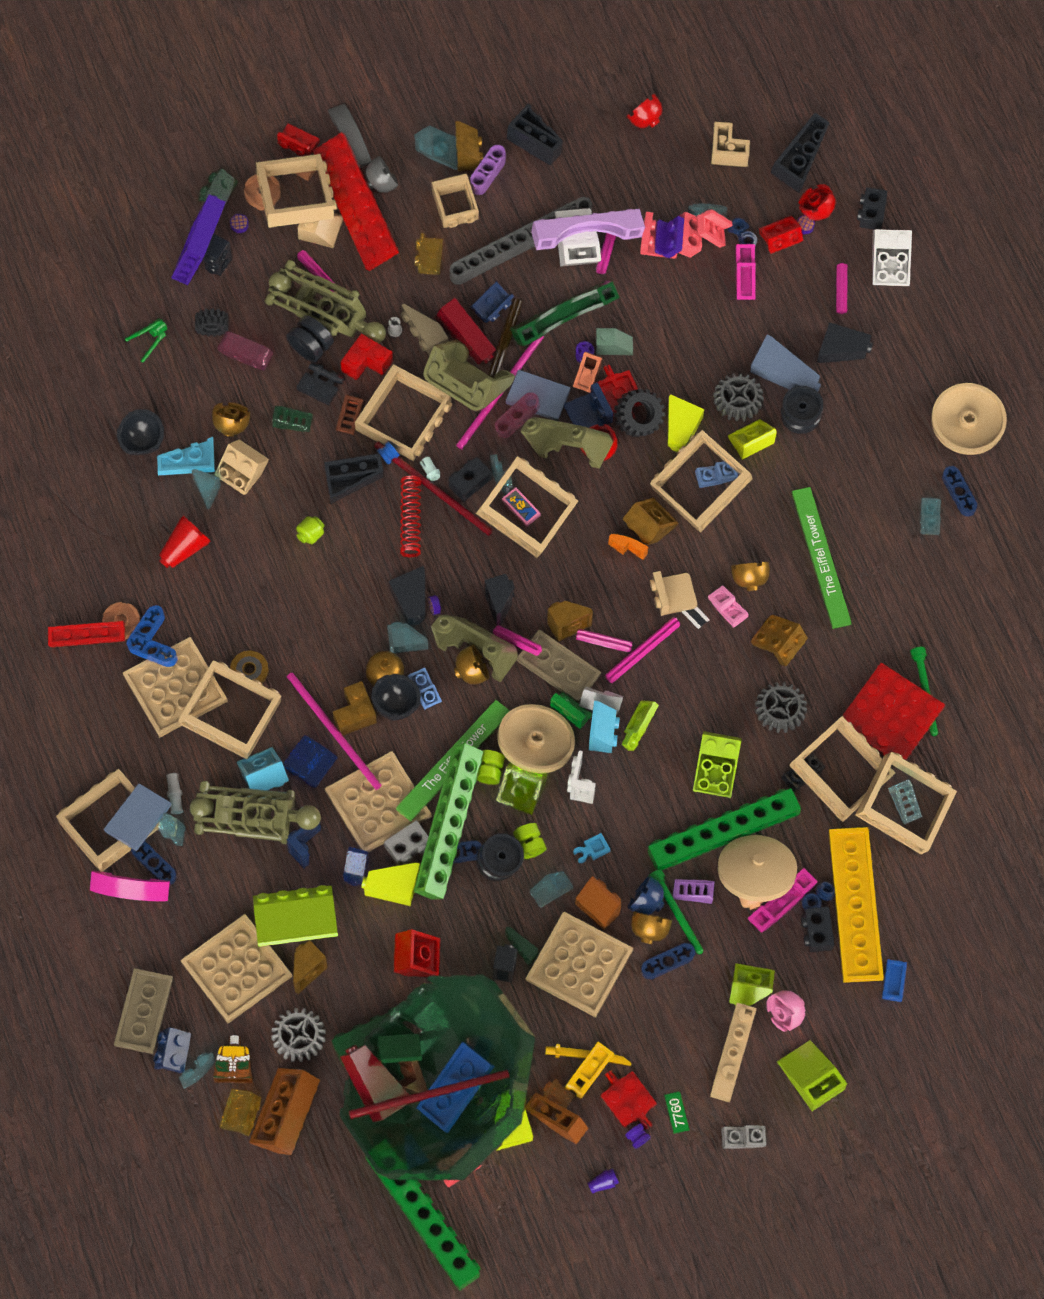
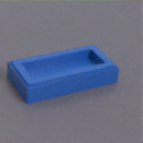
M887 959L882 999L902 1002L907 962Z

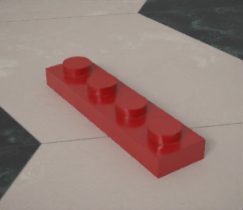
M124 621L48 627L49 647L125 641Z

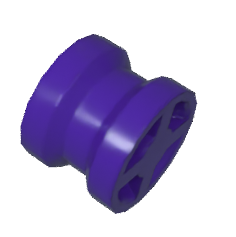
M583 341L576 346V360L581 363L585 351L594 354V347L590 342Z
M642 1124L635 1126L625 1135L627 1139L632 1141L634 1149L639 1148L651 1138L643 1130Z

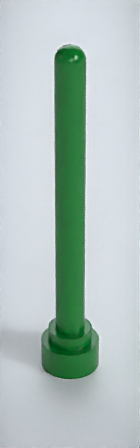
M916 647L910 650L911 658L917 663L922 690L930 694L924 664L925 657L927 656L925 647ZM936 720L930 727L932 736L938 735Z
M658 869L652 872L648 877H653L662 885L664 898L694 947L695 952L699 955L702 954L703 948L664 883L665 875L663 871Z

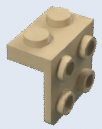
M661 571L653 572L650 586L651 590L655 591L656 608H659L661 616L697 607L696 596L688 573L662 578Z

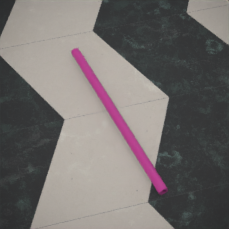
M544 336L530 343L510 373L515 376L517 375L518 370L523 367ZM502 394L481 410L456 444L459 449L464 448Z
M293 673L288 674V680L374 789L378 790L382 786L297 677Z

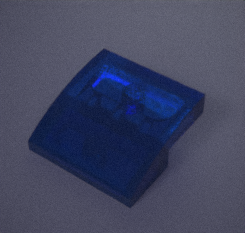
M304 735L285 760L283 766L295 777H300L312 788H316L338 757L318 742Z

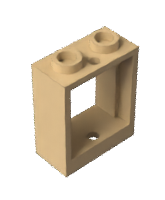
M467 174L432 182V193L443 228H452L458 224L472 223L479 219V210ZM465 190L471 210L446 216L440 196Z

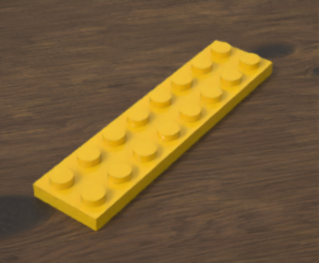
M868 827L829 829L843 983L883 981Z

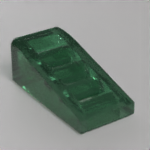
M275 405L272 419L273 428L310 432L313 414ZM287 416L291 417L290 422L287 421ZM295 417H298L297 424L294 423ZM302 418H306L305 426L301 425Z
M507 926L505 928L507 939L517 949V952L526 964L530 966L539 955L538 948Z

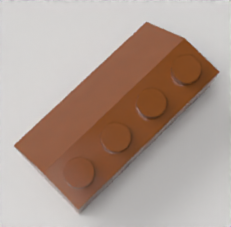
M278 1068L249 1143L278 1154L291 1155L296 1146L300 1131L303 1128L306 1115L310 1110L313 1097L317 1092L320 1080L304 1070Z

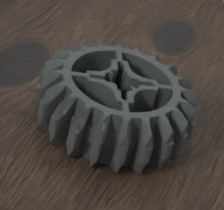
M733 373L731 378L726 375L724 380L719 381V385L715 387L716 392H714L713 397L715 398L714 404L717 405V411H722V417L728 415V420L734 417L736 422L739 418L744 422L746 416L751 419L753 414H758V409L762 408L764 397L762 396L763 389H760V383L755 384V378L749 380V375L742 377V373H740L736 377ZM748 392H750L753 396L752 402L749 400V397L747 396ZM725 393H727L728 397L730 398L729 403L724 398Z
M778 682L775 683L774 687L769 684L767 689L763 688L761 690L762 694H758V701L755 702L757 707L755 713L759 714L758 721L764 720L763 727L770 725V731L773 730V727L776 728L777 733L780 732V729H783L784 733H786L788 727L793 731L795 725L798 727L801 725V721L805 719L804 714L807 713V708H805L807 701L803 700L804 694H799V688L793 690V684L789 687H786L785 682L782 683V686H779ZM772 698L773 705L767 710L765 704ZM795 705L797 711L792 717H790L789 709H791L792 706Z

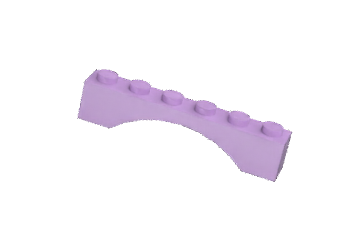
M627 209L625 211L593 213L584 216L575 215L567 218L558 217L550 220L541 219L534 221L531 233L536 250L555 248L565 238L582 232H605L616 235L624 240L642 238L645 225L640 209Z

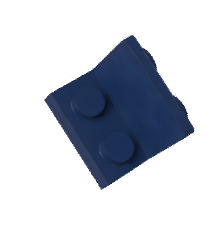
M598 382L591 385L589 394L564 404L572 424L590 428L596 424L604 426V424L613 423V411Z
M320 823L314 829L305 830L300 828L298 831L294 830L288 835V852L303 869L310 864L309 848L305 843L321 831Z

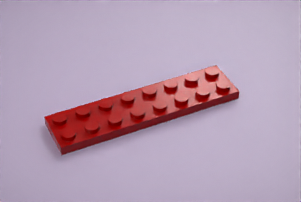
M341 132L313 150L314 155L321 154L322 161L326 162L327 172L325 174H329L330 185L328 186L332 187L333 198L365 268L371 271L400 253L346 135Z

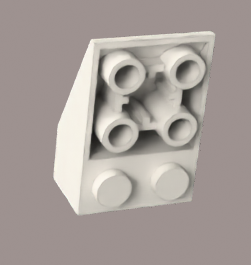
M591 208L555 211V218H567L575 215L584 216L590 215L592 212ZM596 231L574 234L558 244L560 266L593 264L601 261L600 245Z
M873 230V285L910 286L912 231Z

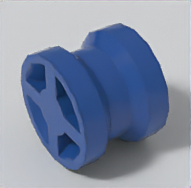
M389 441L385 443L383 448L377 450L387 465L391 463L393 458L400 456Z

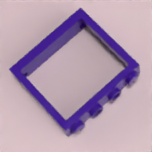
M208 195L193 222L172 274V279L188 285L203 260L226 203L218 199V196Z

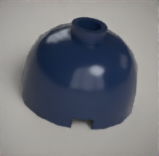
M647 877L635 891L637 893L634 899H630L627 908L632 912L635 911L644 915H651L654 911L659 912L665 904L662 901L664 898L662 885L653 877Z

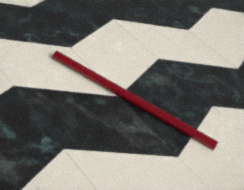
M378 441L374 447L378 450L383 448L384 445ZM400 457L391 460L408 474L419 477L422 485L488 536L492 534L493 529Z
M503 1070L350 1110V1118L509 1078L508 1070Z

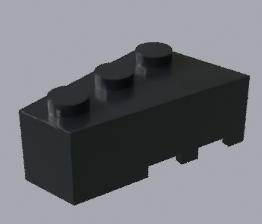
M380 454L324 462L330 504L383 478Z

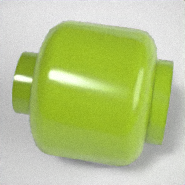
M316 516L306 517L296 527L297 538L302 543H315L324 534V524Z

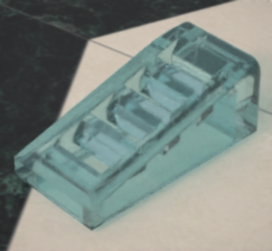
M910 779L888 788L904 824L922 817ZM904 789L905 792L900 794L899 790ZM907 796L908 799L902 801V797ZM910 803L911 807L905 809L904 805ZM913 810L914 814L907 817L906 813Z

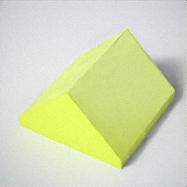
M759 419L728 435V438L743 460L774 444L776 429Z

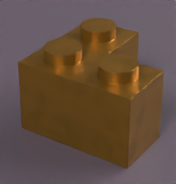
M363 682L345 687L344 694L349 706L333 711L334 722L342 735H346L377 723L375 711Z

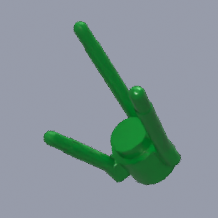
M157 318L150 325L125 338V341H129L147 331L153 337L158 336L141 359L142 363L148 358L161 339L166 336L164 332L167 330V326L163 320Z

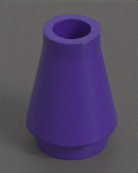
M611 1168L609 1170L605 1169L588 1182V1186L593 1194L598 1191L614 1188L619 1181Z

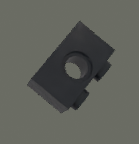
M475 457L473 460H468L461 470L455 471L450 475L449 488L465 502L492 480V472L478 457ZM470 476L473 477V479L466 480L465 477Z

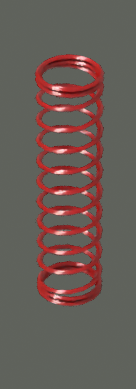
M409 475L401 479V489L403 490L401 492L403 497L401 503L403 505L401 506L402 526L400 530L402 533L400 537L402 540L400 544L402 547L400 548V554L405 557H416L421 554L420 544H402L403 540L408 542H418L421 540L417 536L402 537L403 533L408 535H418L421 533L417 529L402 530L403 526L408 528H419L421 526L417 522L402 523L403 519L408 521H419L421 519L417 515L402 516L403 512L407 514H419L421 510L415 508L421 506V503L416 502L421 499V496L415 495L420 493L421 490L419 488L403 489V485L409 487L420 486L421 479L417 476ZM406 479H416V480H419V481L403 482V480H406ZM417 489V490H419V491H418V492H409V491H406V490ZM403 492L410 493L412 495L403 496ZM409 496H417V497H419V498H418V499H409V498H406V497H409ZM403 499L411 500V502L403 503ZM409 503H417V504H419V505H417V506H410V505H406V504H409ZM405 505L412 508L403 510L402 507ZM408 510H418L419 512H417V513H411V512H406V511H408ZM408 517H418L419 519L411 520V519H407V518H408ZM408 524H418L419 526H414V527H412V526H407V525H408ZM408 531H418L419 533H407V532H408ZM407 538H418L419 540H407ZM407 545H418L419 547H413V546H407ZM416 550L418 553L408 554L403 551Z

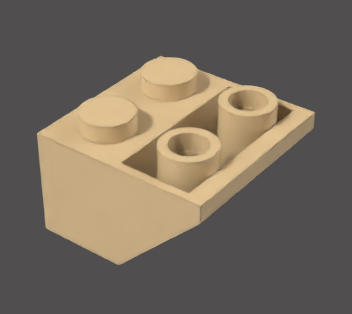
M236 440L228 444L214 475L245 495L262 475L269 459L241 440Z

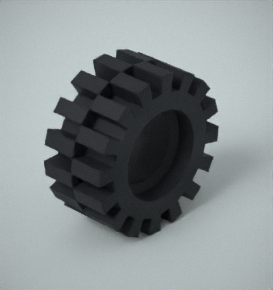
M214 309L200 310L195 315V331L198 334L201 333L202 336L207 335L206 337H210V335H213V337L225 335L228 332L229 316L225 311L220 312L219 309L216 311Z

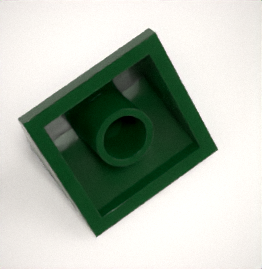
M419 1035L378 1036L377 1059L381 1063L421 1061L422 1053Z

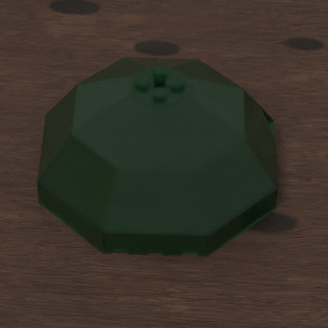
M482 974L476 976L452 975L451 977L429 976L427 980L433 983H423L419 987L416 986L407 996L408 999L405 1002L402 1001L397 1007H394V1011L386 1015V1018L379 1024L380 1026L365 1036L364 1042L366 1047L377 1058L378 1036L415 1034L398 1020L399 1017H402L422 1030L418 1034L422 1060L418 1061L428 1090L462 1042L467 1043L494 1065L489 1074L508 1070L509 1078L482 1084L449 1132H444L416 1108L421 1101L407 1104L384 1120L373 1122L369 1114L351 1119L349 1111L365 1107L349 1076L348 1080L345 1081L343 1092L345 1101L343 1108L340 1109L339 1116L376 1173L388 1179L464 1180L481 1166L523 1124L535 1036L496 982ZM399 1062L382 1063L398 1082L404 1079ZM482 1097L483 1102L478 1105V1103L480 1102L479 1098Z

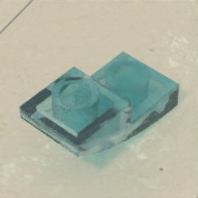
M694 204L689 206L688 213L697 216L707 210H714L726 218L728 207L716 204Z
M497 454L490 455L491 471L496 483H498L506 471H503L502 461H498ZM509 477L501 488L505 495L509 493V488H513L512 477Z
M921 499L920 534L940 535L941 499Z
M163 813L162 820H159L158 830L163 838L172 839L175 845L183 846L186 827L175 817Z
M204 1053L198 1056L197 1060L194 1061L196 1069H189L182 1073L179 1079L183 1089L197 1082L209 1071L215 1062L213 1053Z

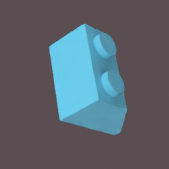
M594 701L589 750L612 753V747L617 745L618 736L614 735V729L619 728L620 717H616L617 710L599 701Z
M273 747L237 762L246 785L250 789L269 790L273 787H280L289 781L282 761Z

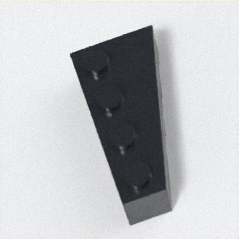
M815 112L776 160L770 173L800 193L830 122Z

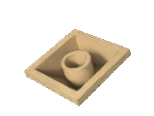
M334 213V219L299 223L297 228L298 238L334 248L344 219L342 215Z

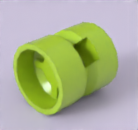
M482 750V763L478 769L477 781L489 785L499 784L501 777L499 769L503 768L505 756L496 751Z
M536 823L523 825L513 832L515 839L520 842L523 848L524 859L536 857L547 850L543 838L539 837L540 831Z

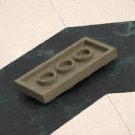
M538 630L531 641L541 645L542 652L535 656L522 650L516 661L579 703L584 688H591L600 677L601 672L550 636Z
M134 968L114 1046L154 1054L173 976Z

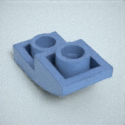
M716 462L714 466L700 467L695 470L699 488L719 485L733 481L738 477L737 472L726 462Z
M426 668L407 675L419 688L421 694L420 703L424 710L442 702Z

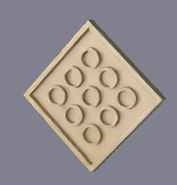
M191 637L171 647L178 656V661L174 666L165 667L150 660H145L123 672L124 678L159 738L182 726L179 724V717L209 668ZM214 676L211 677L192 709L191 716L198 718L228 702Z
M393 751L366 765L382 785L378 790L374 789L360 770L325 788V792L363 854L384 844V841L416 820L420 824L432 817L427 806L411 822L396 810V807L415 787Z
M563 912L528 973L526 981L596 1018L634 948Z
M246 914L181 960L183 966L227 1023H230L292 977L291 972L270 945L258 947L256 927Z

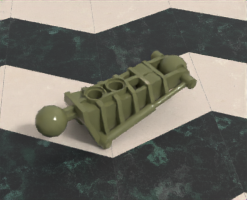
M292 260L287 261L284 266L285 269L280 268L278 272L270 276L268 289L270 294L264 300L267 305L272 306L274 303L295 313L300 318L304 315L311 316L319 321L332 336H336L340 332L354 338L357 331H360L378 344L385 339L386 329L381 323L375 321L370 323L364 322L367 315L358 299L360 295L358 291H350L320 276L310 274L296 267L295 262ZM296 271L302 275L298 277L290 272ZM291 280L301 285L294 298L284 294L290 290ZM316 293L324 296L319 301L313 299ZM276 296L286 301V304L276 300ZM313 303L314 305H316V306H318V307L315 308V307L311 306L310 304ZM325 305H331L330 310L323 311ZM347 313L345 319H339L340 314Z
M208 781L200 782L199 791L201 793H197L196 798L190 804L193 821H197L194 833L197 835H202L206 831L233 834L238 837L280 841L281 844H287L288 835L292 829L290 827L291 822H297L302 829L311 830L316 828L321 820V814L315 806L305 805L298 811L292 810L295 805V792L293 790L278 792L250 788L236 789L210 786ZM209 791L220 792L217 795L207 794ZM212 800H217L216 809H214V803L212 802ZM238 803H243L242 809H237ZM257 809L256 815L253 816V811ZM215 810V817L210 818ZM274 810V817L271 818V812ZM236 813H242L241 821H236ZM204 822L214 823L217 828L205 827Z

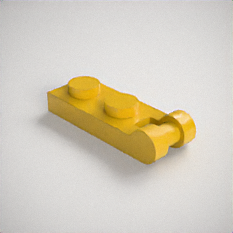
M597 1042L565 1088L575 1092L576 1096L581 1099L614 1053L600 1042ZM578 1079H581L583 1082H585L583 1087H580L576 1084V1081Z

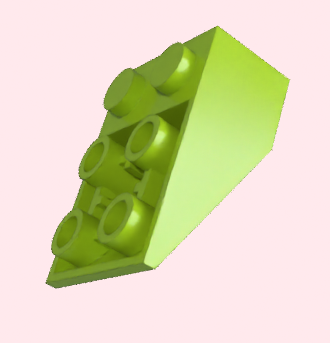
M703 731L693 786L694 792L731 798L741 738Z
M811 1040L777 1061L811 1111H814L844 1091L847 1086L846 1081L836 1067Z

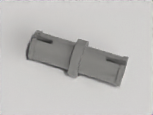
M179 774L166 775L168 783L167 797L171 803V814L183 813L181 801L183 793L180 790Z

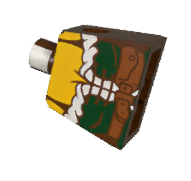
M229 1036V1046L219 1047L213 1074L215 1083H253L248 1047L241 1046L240 1036Z

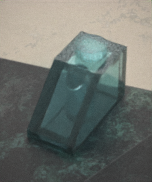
M395 622L387 625L390 652L401 653L428 649V639L407 623Z

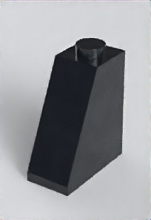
M829 322L817 362L828 363L865 359L866 354L871 353L873 343L870 342L872 335Z
M424 566L389 580V589L407 625L422 623L426 619Z

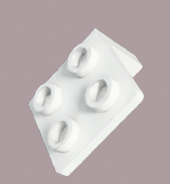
M579 751L578 756L573 757L567 792H570V799L593 804L596 783H592L588 779L578 780L583 751Z

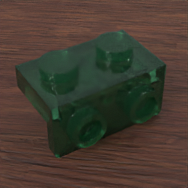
M222 168L216 172L213 171L207 179L209 180L208 184L204 185L199 191L200 197L198 201H205L208 195L218 196V199L226 202L239 181Z

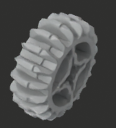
M294 1008L293 1014H291L290 1010H287V1017L281 1014V1021L275 1020L274 1022L277 1027L272 1028V1032L275 1034L271 1036V1039L276 1041L273 1043V1046L278 1048V1054L284 1053V1059L291 1055L292 1062L295 1061L296 1057H299V1061L303 1062V1056L310 1060V1053L316 1056V1049L321 1050L323 1048L320 1043L325 1042L323 1035L326 1032L324 1029H321L324 1024L323 1022H318L320 1019L318 1015L313 1017V1011L306 1015L305 1008L301 1010V1013H298V1009ZM301 1021L297 1026L290 1025L292 1022ZM308 1024L315 1030L314 1039L310 1038V1035L306 1033ZM283 1031H286L287 1035L291 1037L289 1046L282 1040ZM302 1032V1036L295 1038V1033L299 1034ZM300 1044L307 1045L305 1048L296 1049Z

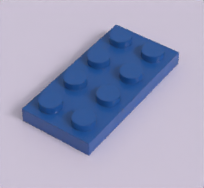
M462 1042L430 1089L488 1075L494 1068V1065L467 1043ZM481 1085L421 1100L416 1108L444 1132H449Z

